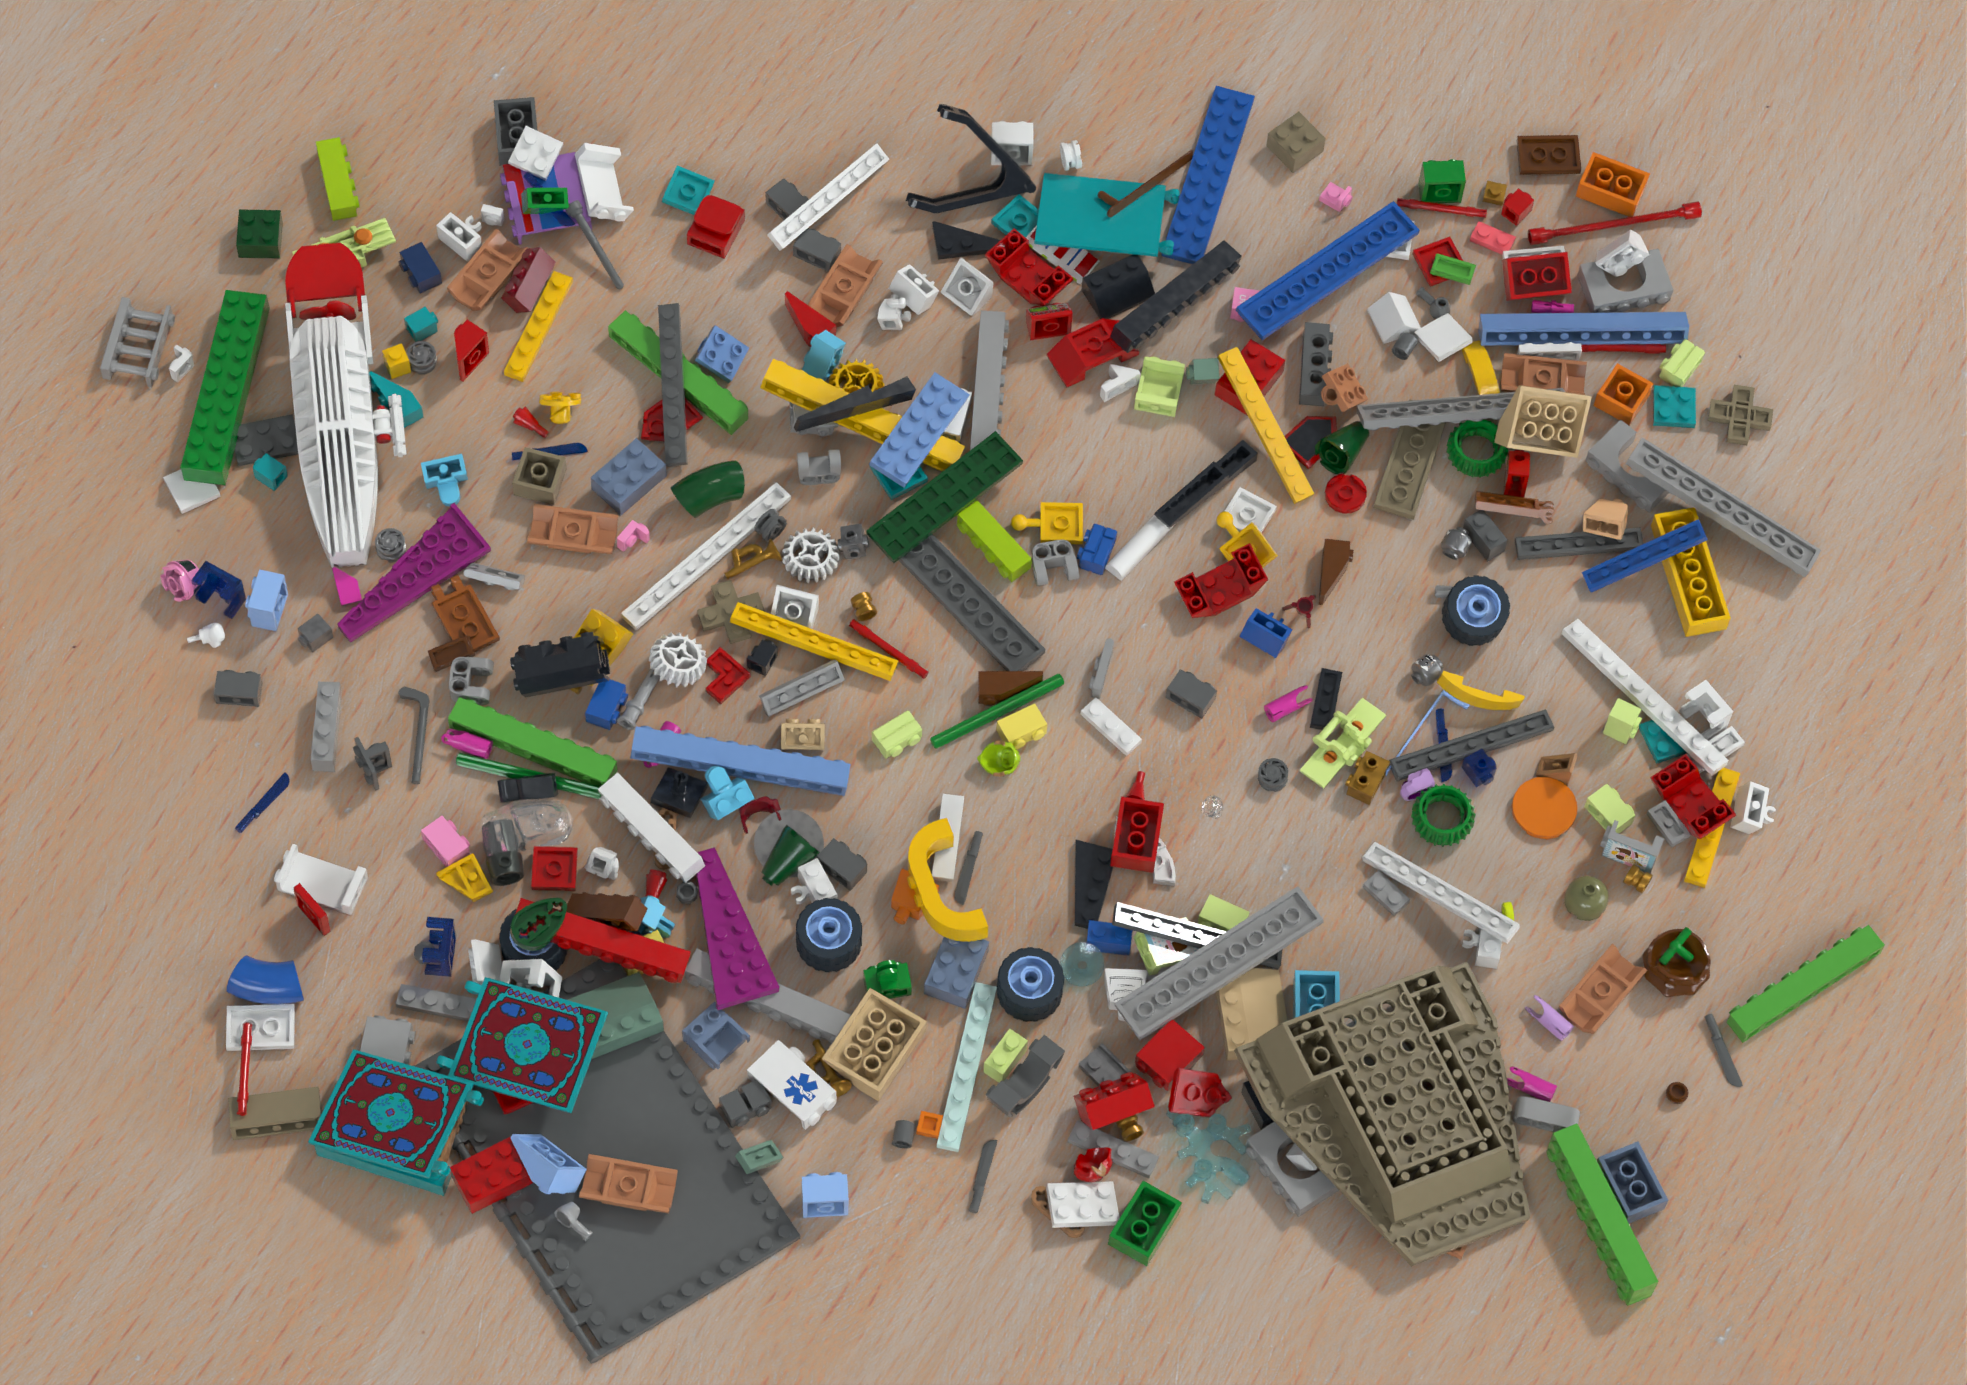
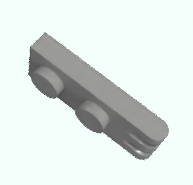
M471 563L464 570V575L468 578L481 580L487 585H501L507 590H519L524 584L525 575L476 563Z
M1111 638L1105 641L1101 658L1097 657L1094 670H1097L1096 677H1091L1089 689H1092L1093 698L1100 699L1113 653L1114 641Z

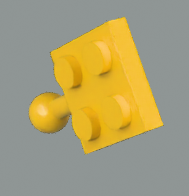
M1041 502L1040 519L1026 518L1022 514H1016L1011 519V526L1017 531H1022L1026 527H1040V543L1067 540L1071 544H1083V503Z
M1224 511L1218 514L1217 524L1221 528H1226L1233 537L1219 548L1228 561L1234 559L1231 552L1249 543L1262 568L1278 556L1253 522L1239 532L1234 526L1233 516L1229 512Z

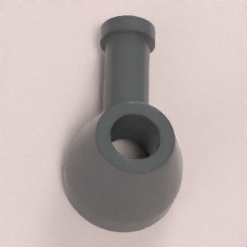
M1424 287L1417 291L1416 295L1420 296L1430 305L1429 311L1433 318L1437 319L1447 313L1450 314V304L1446 298L1439 297L1435 299Z

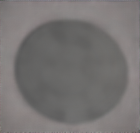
M793 809L780 810L778 812L782 819L780 821L776 812L767 816L760 823L754 838L755 853L763 867L786 825L800 834L819 852L824 849L823 834L817 822L806 813ZM798 871L789 878L798 877Z

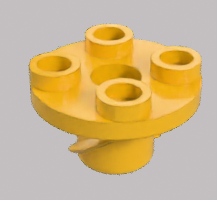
M554 391L550 392V394H541L539 404L550 406L549 419H551V422L566 424L570 422L572 417L570 406L581 404V393L562 395V392Z

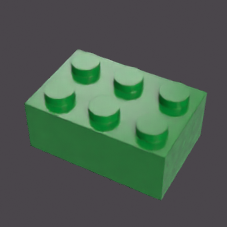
M1142 1181L1110 1233L1108 1245L1147 1267L1179 1215L1182 1202L1151 1184Z

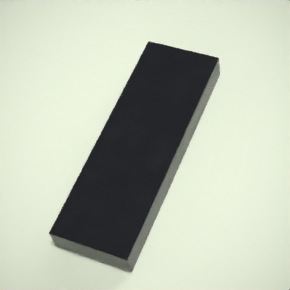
M1321 668L1310 728L1323 730L1334 717L1333 714L1336 709L1343 672Z

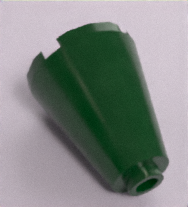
M1355 421L1320 439L1315 445L1316 456L1319 454L1322 459L1320 461L1321 465L1334 474H1345L1350 470L1370 434L1369 430L1364 429L1360 421Z
M786 825L761 871L764 874L762 879L770 886H773V884L779 886L796 873L799 866L810 862L820 852L815 847H812L795 830Z

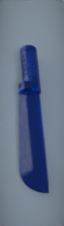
M530 172L524 174L523 178L532 188H544ZM564 210L551 212L561 225L567 227L575 225L574 221Z
M581 443L532 448L555 455L588 452L586 446ZM523 451L511 452L512 460H520Z
M1439 708L1436 709L1438 744L1448 741L1444 709ZM1452 764L1440 767L1441 782L1451 778Z
M286 772L280 776L258 803L236 825V831L242 833L254 818L257 819L288 787L290 779Z

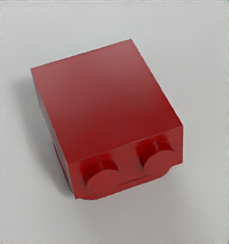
M707 195L702 199L694 215V221L687 232V245L725 259L745 221V209L716 196Z
M1172 1019L1136 1054L1135 1064L1140 1072L1143 1074L1147 1073L1152 1078L1156 1086L1159 1088L1163 1087L1168 1092L1172 1088L1174 1071L1177 1068L1191 1069L1204 1055L1205 1047Z

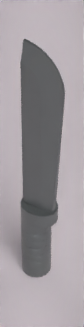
M980 831L974 832L971 848L967 851L964 866L955 890V899L962 905L966 901L983 833Z
M1713 1014L1706 1015L1704 1018L1711 1031V1039L1715 1045L1728 1082L1736 1087L1743 1086Z
M990 1140L982 1148L973 1187L974 1195L969 1208L971 1213H978L998 1140Z

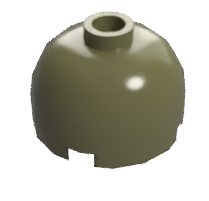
M1593 876L1578 877L1569 884L1565 892L1564 904L1570 914L1572 912L1579 920L1591 921L1598 919L1607 908L1608 890L1601 880Z

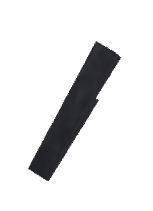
M908 376L873 392L867 385L799 416L794 429L798 432L912 400L916 388Z
M1244 440L1240 441L1219 461H1213L1160 507L1154 515L1170 529L1256 462L1258 453Z

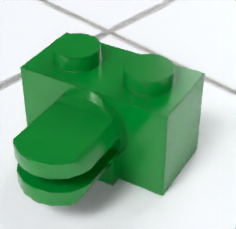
M886 960L863 970L866 993L871 988L888 999L910 996L912 994L907 963Z

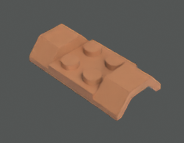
M495 229L448 285L447 290L456 301L472 311L481 310L512 276L514 269L522 258L523 252L528 247L519 248L508 241L500 230Z
M846 244L808 305L835 323L836 327L843 326L873 282V278L883 264V261L880 259L871 261L860 256L849 244Z
M1504 353L1500 389L1504 392H1516L1518 386L1522 385L1542 389L1563 388L1568 393L1585 395L1584 384L1587 362Z
M534 504L533 521L527 543L590 554L591 552L612 554L617 536L618 515Z
M1611 944L1559 1005V1008L1565 1019L1582 1032L1594 1034L1633 990L1634 986L1645 975L1647 969L1634 966L1621 956L1614 944Z
M589 1154L586 1174L579 1198L601 1201L604 1204L642 1211L650 1210L669 1214L676 1188L678 1170Z

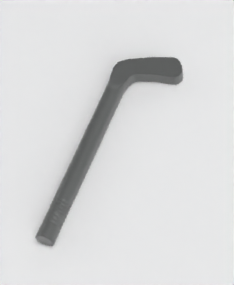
M402 687L398 692L400 698L420 703L411 781L413 784H420L430 700L429 696L421 691Z

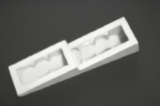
M943 794L939 820L948 819L954 835V843L951 848L935 852L932 871L933 880L953 882L964 796Z

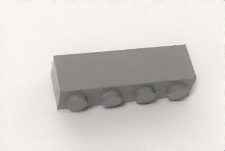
M318 681L311 752L313 771L335 772L342 700L340 682Z

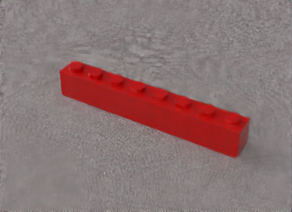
M520 898L516 913L534 902ZM553 908L550 914H552L555 911L560 912V910ZM568 912L565 914L564 922L559 932L550 941L563 949L571 948L585 956L593 955L607 963L615 962L621 964L626 969L643 971L648 976L656 975L663 977L670 983H681L691 951ZM537 919L535 926L530 927L528 925L527 932L525 934L520 932V935L527 936L530 931L535 932L539 924L544 926L545 920L539 921Z

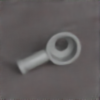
M574 1202L566 1203L554 1212L555 1217L562 1225L568 1228L572 1227L583 1237V1240L587 1241L593 1234L591 1230L589 1231L577 1220L580 1208Z

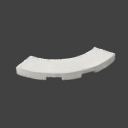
M1116 816L1115 832H1116V826H1117L1118 816ZM1159 838L1153 884L1175 886L1176 875L1173 859L1166 849V845Z

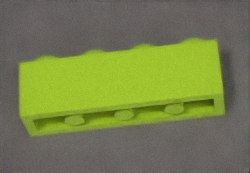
M340 137L316 141L318 158L333 221L357 217L356 208H360L358 196H353L352 192L356 191L354 179H349L348 175L352 173L350 161L345 162V157L348 156L346 144H341Z
M978 500L958 514V529L971 538L972 544L977 549L980 548L984 552L988 562L994 563L998 567L1002 577H1007L1013 582L1031 569L1032 558Z

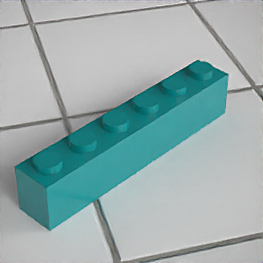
M315 1146L317 1156L438 1195H445L451 1180V1172L448 1176L432 1172L428 1179Z

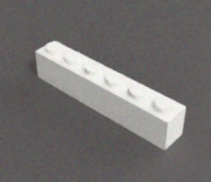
M616 773L598 789L601 795L599 799L607 809L611 807L615 811L613 812L614 816L621 823L625 821L629 825L627 826L628 830L633 836L636 837L638 835L642 839L641 843L648 851L651 849L655 851L657 860L662 865L666 863L670 867V873L676 879L681 878L686 883L705 867L702 857L619 773Z

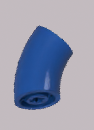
M248 955L244 956L235 966L227 984V992L229 994L255 1003L278 1005L304 1001L294 960L268 962L252 958Z

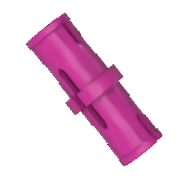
M1533 300L1531 313H1574V304L1557 303L1556 300H1551V302Z

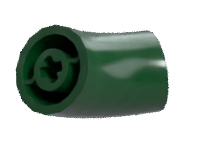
M736 460L720 462L687 475L670 488L681 505L690 515L697 518L715 506L742 498L745 487L743 469Z

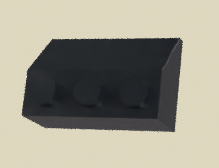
M1134 254L1082 278L1081 291L1099 319L1114 317L1145 302L1155 294L1147 268L1140 257Z

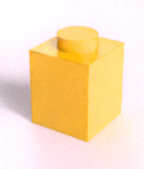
M402 343L382 350L384 364L391 380L411 373L409 358Z

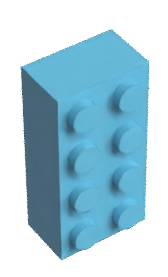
M1295 970L1293 978V1019L1340 1001L1339 971Z

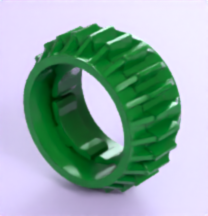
M1483 419L1481 421L1466 420V422H1460L1459 426L1454 427L1453 432H1450L1446 451L1449 454L1448 460L1452 461V466H1455L1457 471L1462 472L1464 475L1479 478L1483 476L1488 477L1491 473L1495 474L1497 469H1501L1502 464H1505L1508 448L1495 443L1498 425ZM1468 436L1484 437L1492 443L1494 448L1493 455L1487 460L1471 459L1463 453L1461 448L1462 441Z
M1436 784L1433 788L1427 787V791H1421L1420 797H1416L1412 807V825L1416 826L1415 832L1420 833V838H1424L1427 843H1433L1434 846L1441 845L1444 847V845L1452 846L1453 843L1459 844L1460 840L1466 839L1467 834L1471 833L1474 826L1475 806L1471 805L1472 800L1466 797L1467 794L1461 792L1460 788L1457 789L1453 785L1446 786L1443 784L1437 786ZM1441 801L1453 804L1460 812L1459 824L1452 829L1442 830L1441 828H1435L1427 820L1426 812L1429 805Z

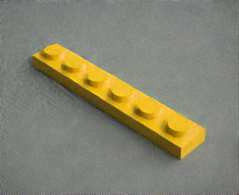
M553 271L504 369L505 376L524 382L573 283V277Z
M1722 768L1717 773L1712 792L1719 800L1724 799L1729 806H1731L1740 773L1727 768ZM1725 823L1702 839L1697 838L1684 882L1705 888Z

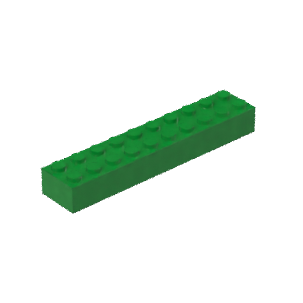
M232 290L225 291L180 467L184 481L226 486L238 438L237 434L239 426H241L270 310L268 298L265 294Z

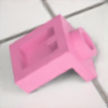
M1330 182L1320 195L1319 201L1340 212L1344 206L1348 207L1352 201V187L1348 186L1344 190Z
M632 520L617 537V548L624 552L628 547H632L635 544L637 537L643 542L648 543V528L642 523L638 524Z

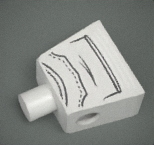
M1105 968L1104 983L1108 1008L1110 1010H1117L1115 1007L1117 1001L1146 983L1147 970ZM1118 1011V1019L1125 1021Z

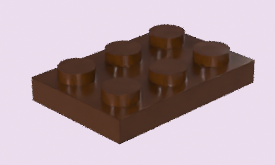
M1578 135L1517 136L1520 175L1581 174Z

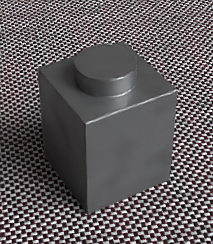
M316 614L298 627L299 642L304 648L308 647L312 652L333 638L331 627L319 614Z

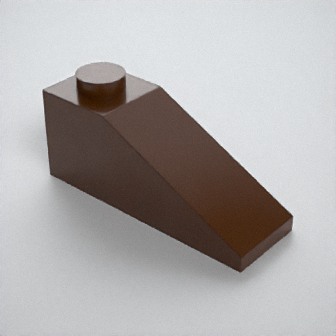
M1325 539L1318 605L1325 603L1346 572L1348 562L1353 561L1354 550L1350 549V541Z
M978 671V704L986 706L998 704L1042 682L1043 671Z

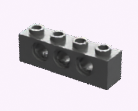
M1305 322L1299 405L1324 407L1325 402L1321 397V392L1326 383L1322 376L1331 371V368H1328V363L1332 361V350H1329V345L1333 343V332H1330V324ZM1312 381H1317L1319 384H1314Z

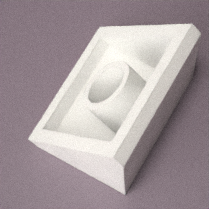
M960 258L942 288L941 293L969 315L974 316L992 298L993 281L963 258Z
M1388 292L1367 309L1383 344L1398 340L1403 332L1413 335L1415 331L1421 328L1406 296Z
M777 585L771 614L812 629L819 610V595Z

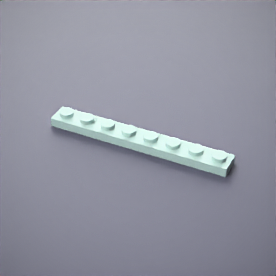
M975 982L937 1141V1148L959 1152L995 1000L996 986Z

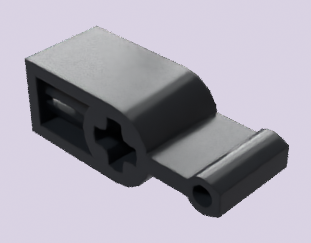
M555 773L497 781L501 803L551 798L558 795Z

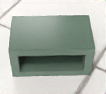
M1218 358L1193 359L1188 367H1186V379H1190V385L1216 383L1220 379Z

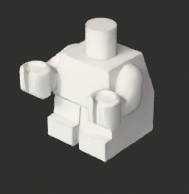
M892 294L890 299H884L877 317L882 330H902L901 320L910 321V311H905L902 314V309L906 306L905 298H899L898 295Z
M596 847L589 855L584 868L587 872L597 873V876L615 880L618 877L617 872L619 869L618 858H616L617 853L602 847Z

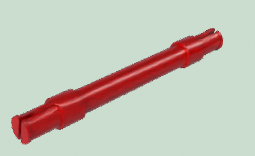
M1397 198V205L1399 207H1407L1408 209L1460 214L1467 217L1486 218L1487 209Z
M1666 344L1581 345L1582 352L1666 353Z
M855 619L850 622L849 627L856 630L859 635L880 647L905 665L911 672H915L923 679L927 677L929 671L922 668L919 663L873 633L867 626H863Z
M243 1023V1033L241 1036L239 1092L237 1093V1115L240 1114V1116L247 1114L249 1097L248 1079L250 1048L252 1046V1024Z

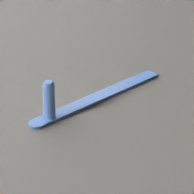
M1443 690L1396 757L1401 756L1443 695L1464 709H1468L1470 705ZM1391 766L1386 770V776L1391 770Z

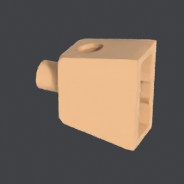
M1599 499L1584 512L1583 532L1621 540L1628 521V505L1624 504L1620 499H1614L1613 501Z

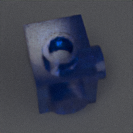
M1482 748L1464 758L1462 769L1476 787L1482 784L1487 785L1494 780L1497 769L1496 763L1492 757L1487 756Z

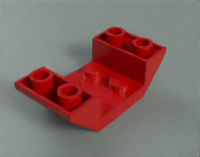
M1015 228L985 254V257L1000 279L1030 304L1045 306L1073 281V277L1059 265L1053 269L1029 249V240Z
M1104 318L1065 335L1047 353L1048 359L1066 388L1085 380L1086 371L1118 357L1122 363L1139 355L1138 349L1134 348L1127 353L1110 338L1113 327L1119 320Z
M1250 543L1231 552L1234 559L1197 578L1192 572L1174 581L1192 618L1216 616L1253 597L1269 580Z
M1686 754L1650 777L1663 801L1666 800L1690 832V835L1698 839H1702L1736 816V813L1724 799L1719 800L1701 779L1698 768Z

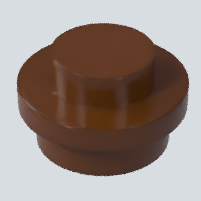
M1673 1082L1666 1089L1668 1100L1674 1104H1681L1688 1098L1689 1092L1683 1083Z

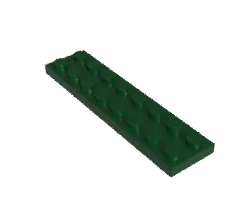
M995 431L867 529L866 534L894 564L1023 464V460Z

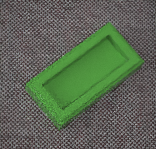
M1436 253L1430 274L1470 285L1476 265Z

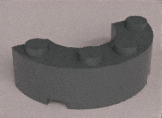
M1043 1035L1040 1040L1035 1039L1031 1043L1027 1058L1023 1064L1020 1063L1014 1069V1075L1009 1080L1006 1078L997 1086L992 1085L986 1093L987 1100L1008 1117L1013 1116L1012 1112L1017 1115L1038 1095L1051 1078L1048 1075L1052 1068L1057 1069L1063 1058L1065 1050L1046 1035Z

